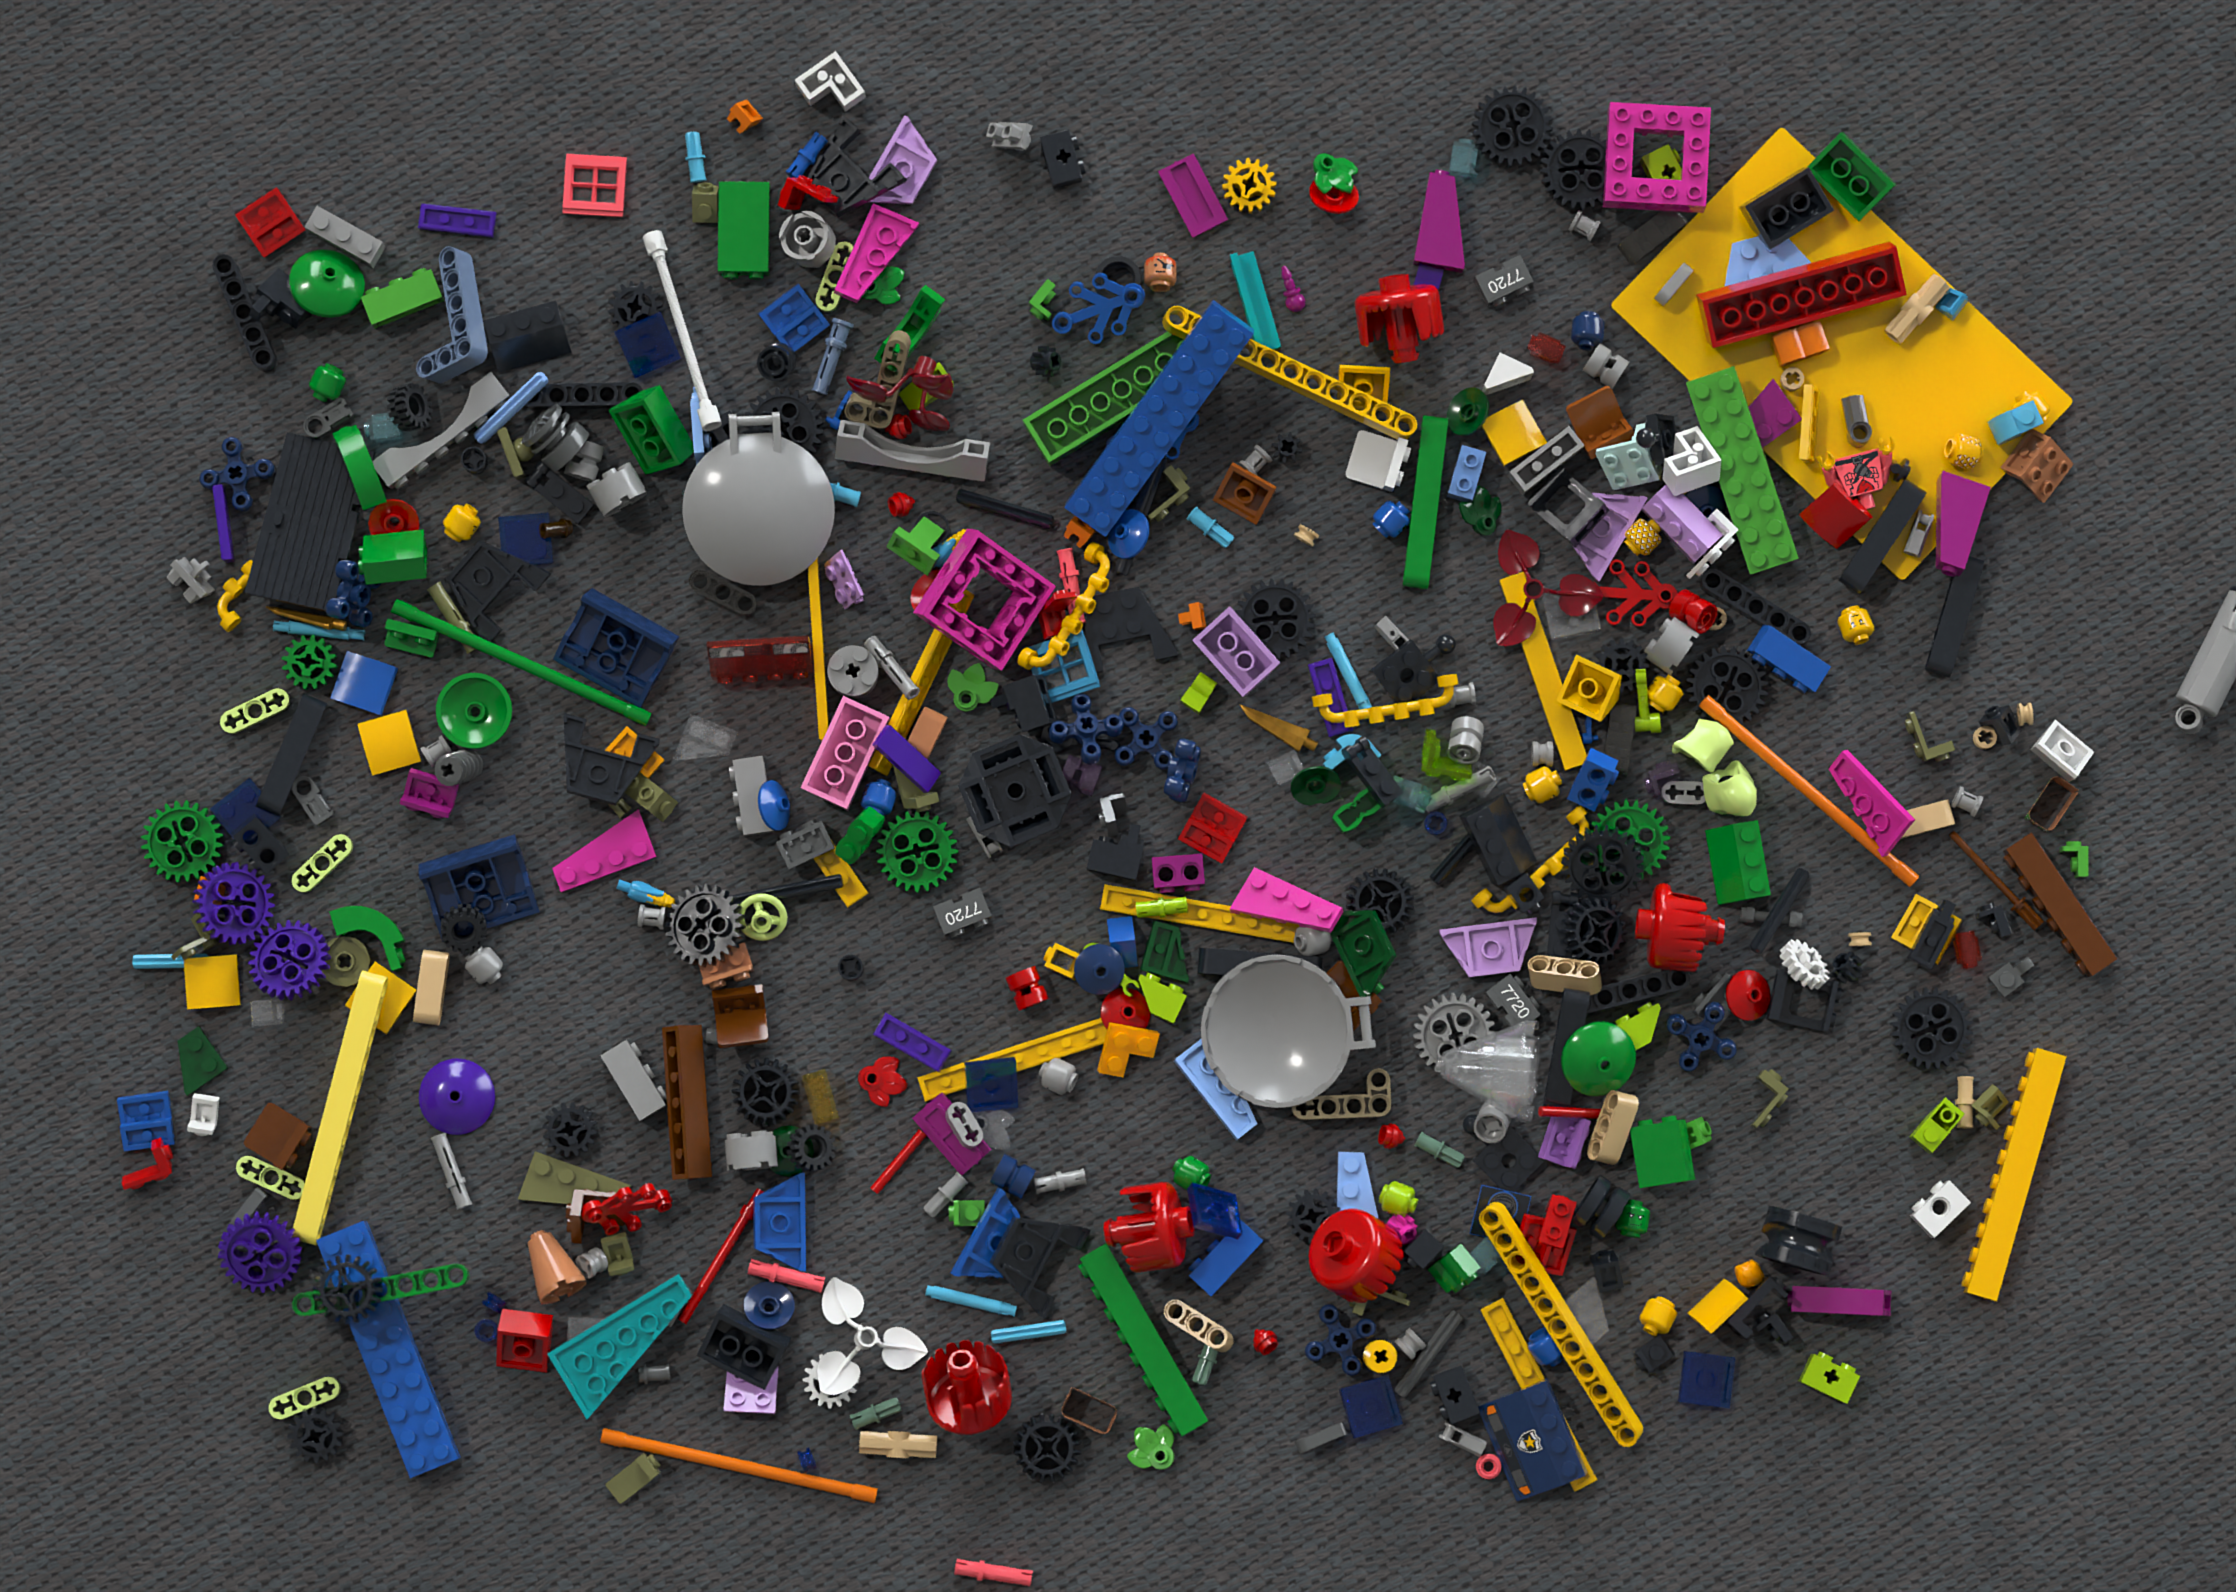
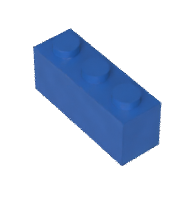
M1762 625L1747 649L1753 655L1752 659L1762 666H1765V664L1773 668V674L1783 680L1788 678L1794 682L1792 686L1802 693H1806V691L1816 692L1831 668L1830 665L1770 625Z
M1233 1220L1223 1231L1227 1235L1220 1242L1215 1239L1206 1249L1209 1254L1203 1260L1198 1257L1188 1268L1191 1271L1188 1276L1210 1297L1263 1242L1242 1220L1238 1223Z

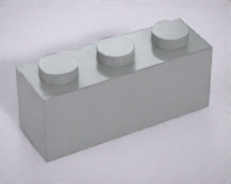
M316 206L305 225L308 233L373 269L386 248L382 241L319 206Z
M1568 426L1511 470L1508 477L1520 493L1524 495L1548 477L1554 470H1557L1580 452L1585 445L1571 427Z
M763 755L732 760L733 766L729 767L731 782L736 781L737 791L732 792L735 807L739 806L741 815L736 817L738 832L743 831L745 837L774 833L775 831L764 823L758 807L760 787L767 781Z
M625 1040L600 1056L639 1121L642 1122L667 1106L665 1102L667 1096L662 1086L656 1087L652 1081L655 1075L648 1064L643 1066L638 1058L642 1053L636 1043L630 1044L628 1040Z

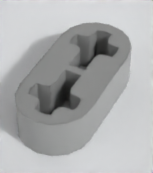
M1684 262L1654 299L1662 306H1665L1694 270Z
M1670 781L1661 788V798L1667 804L1701 805L1706 802L1704 796L1696 800L1694 795H1687V791H1694L1696 786L1700 787V791L1704 792L1703 782ZM1674 786L1676 791H1683V795H1676L1674 800H1671L1670 795H1666L1665 791Z
M955 1102L949 1106L945 1117L958 1141L965 1148H975L981 1143L983 1132L969 1107L962 1102ZM954 1109H956V1111L963 1112L961 1119L964 1124H962L961 1120L958 1117L955 1119L953 1118L952 1114L955 1112ZM965 1127L970 1133L975 1132V1142H973L971 1139L966 1140L965 1136L968 1133Z

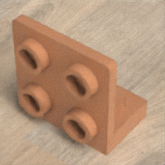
M2031 429L2025 434L2000 468L2006 474L2021 480L2039 501L2045 503L2071 469L2073 463L2051 437Z
M745 942L739 944V948L732 946L733 956L724 954V963L716 958V966L709 965L708 962L706 967L699 966L703 977L702 983L705 987L710 986V989L715 990L726 986L725 981L734 978V981L739 982L751 978L749 973L755 971Z

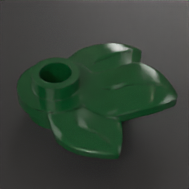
M1476 486L1473 502L1459 503V509L1464 521L1472 525L1476 533L1487 536L1495 531L1496 520L1501 514V502L1499 497L1491 498L1490 493L1484 487Z

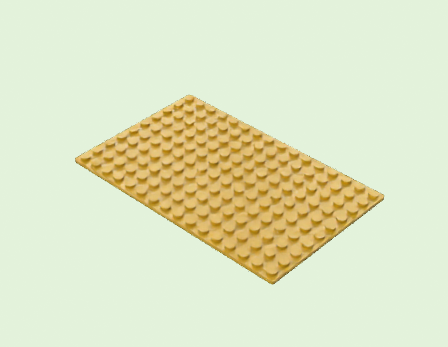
M1780 128L1706 204L1704 213H1698L1612 302L1611 307L1688 381L1735 366L1748 407L1770 381L1774 379L1802 418L1804 384H1811L1819 389L1815 461L1813 463H1804L1799 460L1801 421L1762 448L1814 500L1829 488L1824 478L1822 466L1817 461V456L1820 455L1823 462L1828 459L1827 451L1835 459L1879 448L1880 452L1878 439L1882 437L1883 445L1886 446L1890 443V437H1892L1895 443L1892 459L1898 464L1904 458L1908 459V466L1911 467V470L1906 479L1927 492L1881 562L1898 579L1904 580L1936 547V485L1942 471L1992 488L2006 474L2000 467L2027 433H2022L2021 436L1998 446L1987 422L2002 413L2012 410V407L2017 403L2014 398L2026 390L2029 394L2039 392L2050 408L2047 414L2049 418L2044 421V424L2033 429L2044 434L2072 404V399L1969 302L1966 303L1953 321L1935 308L1938 304L1937 302L1920 325H1917L1900 345L1891 340L1884 330L1901 312L1900 309L1914 293H1917L1933 274L1940 276L1944 281L1946 280L1873 211H1870L1858 221L1819 182L1818 184L1834 211L1789 239L1811 263L1890 241L1897 247L1907 295L1814 320L1813 322L1820 320L1830 349L1825 353L1786 366H1779L1770 341L1775 332L1712 348L1706 340L1696 294L1724 287L1732 243L1757 237L1739 206L1801 168L1807 167L1815 159L1784 128ZM1685 262L1694 271L1665 306H1662L1654 297ZM1946 281V283L1948 284V286H1949L1950 288L1954 289V288ZM1799 325L1789 327V329L1798 328ZM1790 367L1800 369L1804 375V382L1796 391H1787L1780 383L1782 373ZM1787 374L1785 378H1788L1786 382L1789 385L1792 383L1797 385L1799 383L1796 380L1798 376L1796 374L1791 376ZM1852 395H1863L1872 435L1868 443L1863 447H1853L1848 443L1847 428L1841 403L1842 398ZM1853 430L1855 438L1864 439L1866 437L1863 430ZM1956 434L1978 438L1981 442V448L1984 449L1982 461L1971 469L1949 464L1947 457L1944 455L1945 445L1949 438H1953ZM1892 471L1883 489L1872 494L1875 508L1867 511L1873 518L1853 535L1861 544L1904 481L1902 479L1899 482L1893 481L1895 473ZM1920 509L1923 514L1929 516L1933 514L1934 519L1922 553L1917 558L1905 554L1903 551ZM1918 522L1917 529L1925 531L1927 525Z

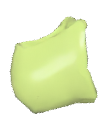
M1698 719L1695 728L1681 740L1674 742L1672 753L1681 752L1695 759L1706 771L1712 773L1734 742L1728 729L1720 723Z
M1734 760L1724 770H1716L1712 774L1703 776L1704 797L1709 810L1721 815L1749 816L1752 814L1756 807L1757 789L1749 772L1740 761ZM1724 776H1733L1728 780L1718 783Z

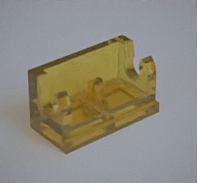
M826 1069L801 1076L815 1125L839 1119Z

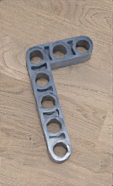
M450 246L445 247L440 252L439 266L452 342L423 356L418 361L416 367L417 374L421 378L439 384L483 363L488 354L472 257L469 253Z

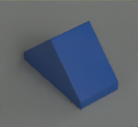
M1132 916L1107 919L1110 947L1114 948L1121 955L1125 968L1138 967Z

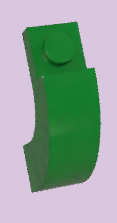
M927 285L920 290L909 311L894 330L904 331L910 336L911 345L908 357L928 332L941 312L940 308L946 300ZM890 335L882 343L874 357L879 363L882 362L885 346ZM896 344L894 353L898 354L900 350V345ZM887 366L889 370L897 371V368L895 366Z
M356 425L346 426L332 433L362 509L366 510L387 502L359 428Z
M347 906L329 911L337 936L342 937L357 931L371 932L382 942L391 971L396 972L404 969L402 963L406 962L402 948L397 949L396 945L406 941L398 926L390 918L379 911L363 906Z

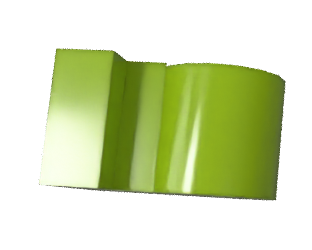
M1200 672L1181 698L1180 703L1199 715L1215 689L1217 682Z

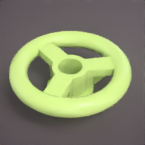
M755 894L746 898L741 903L742 909L737 912L739 914L745 915L746 909L751 904H754L756 910L748 925L745 923V919L739 921L740 924L746 926L741 931L748 937L759 941L770 940L780 935L786 927L787 911L782 902L776 897L769 894ZM761 901L773 904L778 909L780 917L769 915L764 910ZM764 917L766 920L760 921L758 918ZM771 924L778 925L774 930L767 932L771 928Z

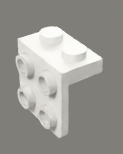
M1359 431L1346 470V477L1350 480L1393 492L1395 485L1400 487L1404 472L1399 471L1402 461L1407 463L1411 448L1407 447L1408 440L1399 437L1398 441L1367 431Z
M1718 509L1707 519L1723 536L1686 575L1689 579L1694 574L1699 577L1709 567L1707 562L1712 565L1722 555L1719 549L1721 548L1725 551L1735 541L1732 536L1739 529Z

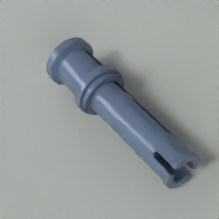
M832 318L833 326L829 338L825 339L827 347L812 391L826 396L841 351H844L847 347L845 342L849 330L853 329L854 326L837 318Z

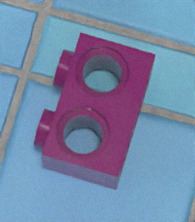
M1202 854L1152 857L1154 889H1159V893L1175 892L1174 888L1184 887L1185 891H1198L1200 886L1205 885ZM1188 866L1195 867L1198 870L1197 878L1194 880L1187 879L1184 876V869ZM1163 868H1168L1173 873V878L1168 882H1163L1159 879L1158 873Z

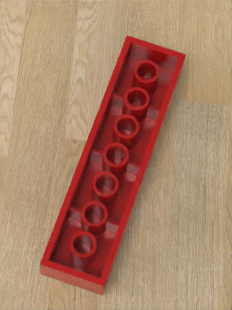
M1890 241L1696 294L1706 340L1712 348L1907 295L1897 247Z

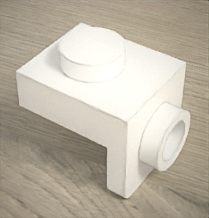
M194 1093L192 1097L191 1118L187 1127L188 1132H194L199 1136L213 1134L217 1126L220 1097Z

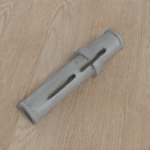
M872 636L868 638L864 643V647L874 656L878 667L885 670L905 695L906 699L910 700L916 697L920 689L896 662L892 651L887 650L878 637Z
M1487 766L1450 786L1445 785L1441 787L1440 791L1423 798V805L1428 813L1447 804L1452 805L1460 797L1495 781V774L1492 768Z
M442 1133L432 1137L431 1141L434 1144L439 1162L448 1182L446 1187L451 1190L456 1208L459 1210L472 1205V1202L464 1184L466 1179L461 1176L447 1139V1134Z

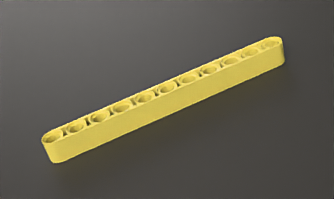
M362 971L359 977L293 1226L295 1231L292 1238L299 1237V1241L317 1246L316 1240L321 1238L388 985V977Z

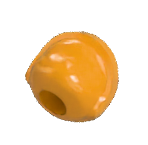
M1751 1259L1737 1265L1734 1269L1739 1284L1745 1288L1761 1283L1765 1277L1760 1265Z

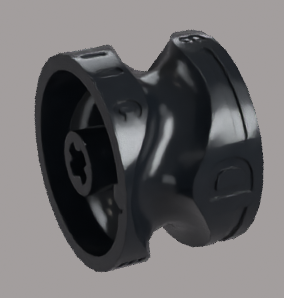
M1768 1206L1761 1232L1767 1235L1769 1243L1761 1246L1755 1255L1800 1270L1829 1276L1833 1257L1831 1251L1826 1246L1828 1243L1840 1239L1843 1227L1802 1213Z

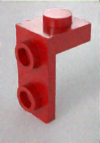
M799 175L798 178L787 177L786 183L780 192L778 206L783 209L800 210L805 193L822 202L837 203L838 197L831 194V189L821 185L816 186L812 184V179Z
M1067 590L1056 591L1046 601L1038 613L1044 640L1052 639L1058 635L1062 628V621L1066 617L1065 609L1077 598L1076 592L1068 593Z
M162 1138L152 1140L151 1151L157 1164L123 1176L122 1187L124 1190L129 1188L132 1190L138 1189L146 1182L163 1180L172 1173V1162L170 1159H173V1154L168 1144L164 1145Z
M1552 1194L1546 1206L1545 1212L1547 1213L1539 1236V1243L1560 1250L1564 1247L1577 1202L1565 1196Z

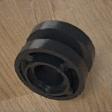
M781 342L768 345L759 354L757 359V367L760 374L770 381L783 380L796 366L794 351L790 346ZM772 357H777L781 361V367L773 364Z

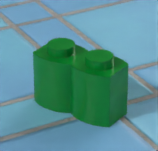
M1366 788L1355 797L1353 802L1341 806L1332 817V822L1342 834L1349 833L1358 827L1362 819L1374 815L1380 809V805Z
M870 806L864 809L850 824L847 834L837 844L835 854L849 865L854 863L866 851L873 837L882 828L884 816Z
M1459 1244L1427 1270L1447 1294L1451 1290L1456 1293L1472 1282L1478 1276L1476 1271L1480 1266L1464 1246Z

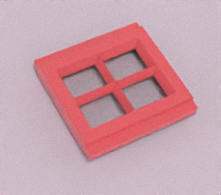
M566 154L563 214L623 217L627 157Z

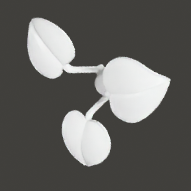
M836 1277L829 1281L822 1296L823 1314L829 1322L835 1325L841 1324L846 1320L858 1332L854 1336L856 1347L847 1358L841 1352L832 1351L823 1355L819 1360L817 1377L820 1391L823 1394L836 1395L852 1388L859 1379L860 1368L857 1364L851 1362V1359L860 1349H869L875 1343L883 1348L881 1356L884 1363L894 1370L907 1369L928 1353L921 1339L905 1328L893 1327L886 1330L883 1336L884 1343H882L874 1328L862 1327V1325L853 1322L851 1318L859 1316L863 1310V1297L854 1286Z

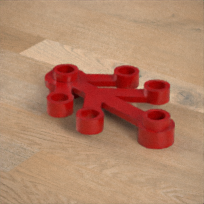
M1618 559L1613 560L1609 565V571L1612 575H1616L1627 588H1599L1603 597L1627 600L1615 610H1610L1606 614V621L1609 625H1617L1621 621L1622 616L1641 600H1651L1652 602L1642 611H1637L1631 616V623L1635 627H1642L1646 623L1647 618L1659 608H1670L1673 598L1677 595V590L1670 584H1661L1649 571L1648 563L1644 561L1638 562L1634 566V573L1638 577H1643L1652 590L1642 589L1624 569V563ZM1614 563L1620 564L1621 571H1613L1612 565ZM1644 565L1646 572L1643 574L1639 573L1637 567ZM1664 591L1668 592L1670 599L1663 600L1661 593ZM1611 613L1617 614L1618 621H1610L1609 615ZM1636 615L1643 617L1641 624L1634 621Z
M651 1183L643 1185L635 1193H632L630 1187H623L602 1203L599 1200H592L584 1204L582 1207V1218L585 1222H598L602 1225L606 1235H613L619 1231L620 1227L616 1219H609L606 1215L615 1214L625 1222L628 1231L634 1232L642 1227V1222L639 1216L632 1215L631 1211L654 1208L658 1212H665L672 1207V1198L668 1190L661 1189L656 1191Z

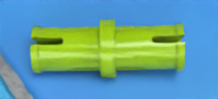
M1160 897L1154 901L1136 902L1137 918L1159 915L1162 918L1168 914L1188 913L1187 898L1164 899Z

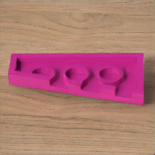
M873 203L836 285L834 294L857 303L918 228L919 223Z
M1844 750L1830 766L1829 771L1845 797L1848 796L1854 805L1852 809L1857 817L1860 816L1867 827L1866 832L1871 839L1874 838L1879 846L1877 850L1882 857L1887 856L1915 819L1848 750Z
M639 809L552 868L561 893L656 858Z
M1254 867L1231 905L1230 912L1239 915L1240 913L1249 914L1251 917L1262 919V917L1274 919L1276 922L1284 924L1286 922L1299 924L1300 927L1331 933L1341 917L1343 909Z

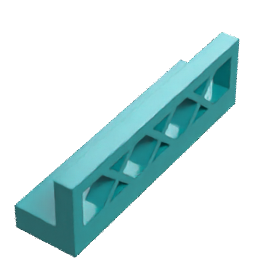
M1254 251L1242 255L1237 253L1230 254L1229 261L1248 325L1254 329L1252 340L1273 350L1280 349V340Z

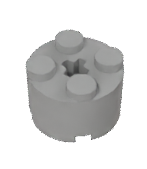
M801 211L802 213L789 216L782 224L779 233L784 252L796 264L802 267H821L831 257L835 249L836 236L833 230L821 216L811 211Z
M631 462L619 467L618 471L615 468L608 470L602 474L604 479L601 481L597 479L586 486L604 517L621 511V508L634 504L647 494Z
M1673 617L1672 620L1666 618L1659 628V631L1662 633L1657 641L1652 638L1644 650L1648 654L1646 659L1669 675L1673 673V670L1670 669L1672 664L1677 667L1692 646L1693 642L1690 638L1692 636L1697 638L1699 633L1676 617Z
M855 645L843 647L833 654L828 663L827 673L832 687L840 695L847 698L857 699L868 695L878 682L879 668L876 659L864 647ZM851 666H854L855 669H860L857 672L856 678H853L852 675H846V673L850 672L849 668Z
M754 1131L751 1132V1137H748V1134L742 1133L727 1134V1140H725L727 1171H736V1169L747 1171L778 1167L776 1136H773V1132Z

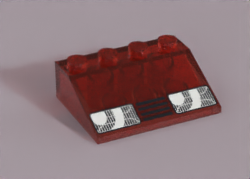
M809 636L706 642L711 678L717 680L718 684L733 683L732 679L743 678V682H757L758 677H768V681L783 680V676L793 675V679H807L808 674H814L812 643Z

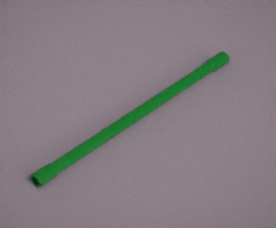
M396 599L392 607L391 613L435 630L622 714L627 719L645 727L652 713L621 701L429 615L404 601Z

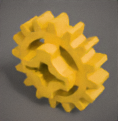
M1246 158V163L1243 165L1240 160H1237V168L1228 167L1231 175L1224 174L1223 179L1228 182L1222 185L1223 190H1228L1224 198L1232 199L1231 207L1238 204L1239 212H1242L1244 207L1248 208L1249 214H1252L1253 207L1262 211V203L1268 206L1270 204L1268 196H1275V192L1270 189L1277 185L1275 181H1270L1274 177V172H1266L1268 169L1267 164L1260 167L1259 159L1254 164H1251L1250 158ZM1249 170V173L1243 176L1237 175L1242 171ZM1258 173L1263 176L1266 186L1260 183ZM1253 176L1254 187H1251L1250 191H1248L1247 195H1245V184H1247ZM1232 186L1239 189L1241 193L1240 198L1236 196ZM1256 195L1261 196L1259 199L1255 201H1249L1251 197H1254Z

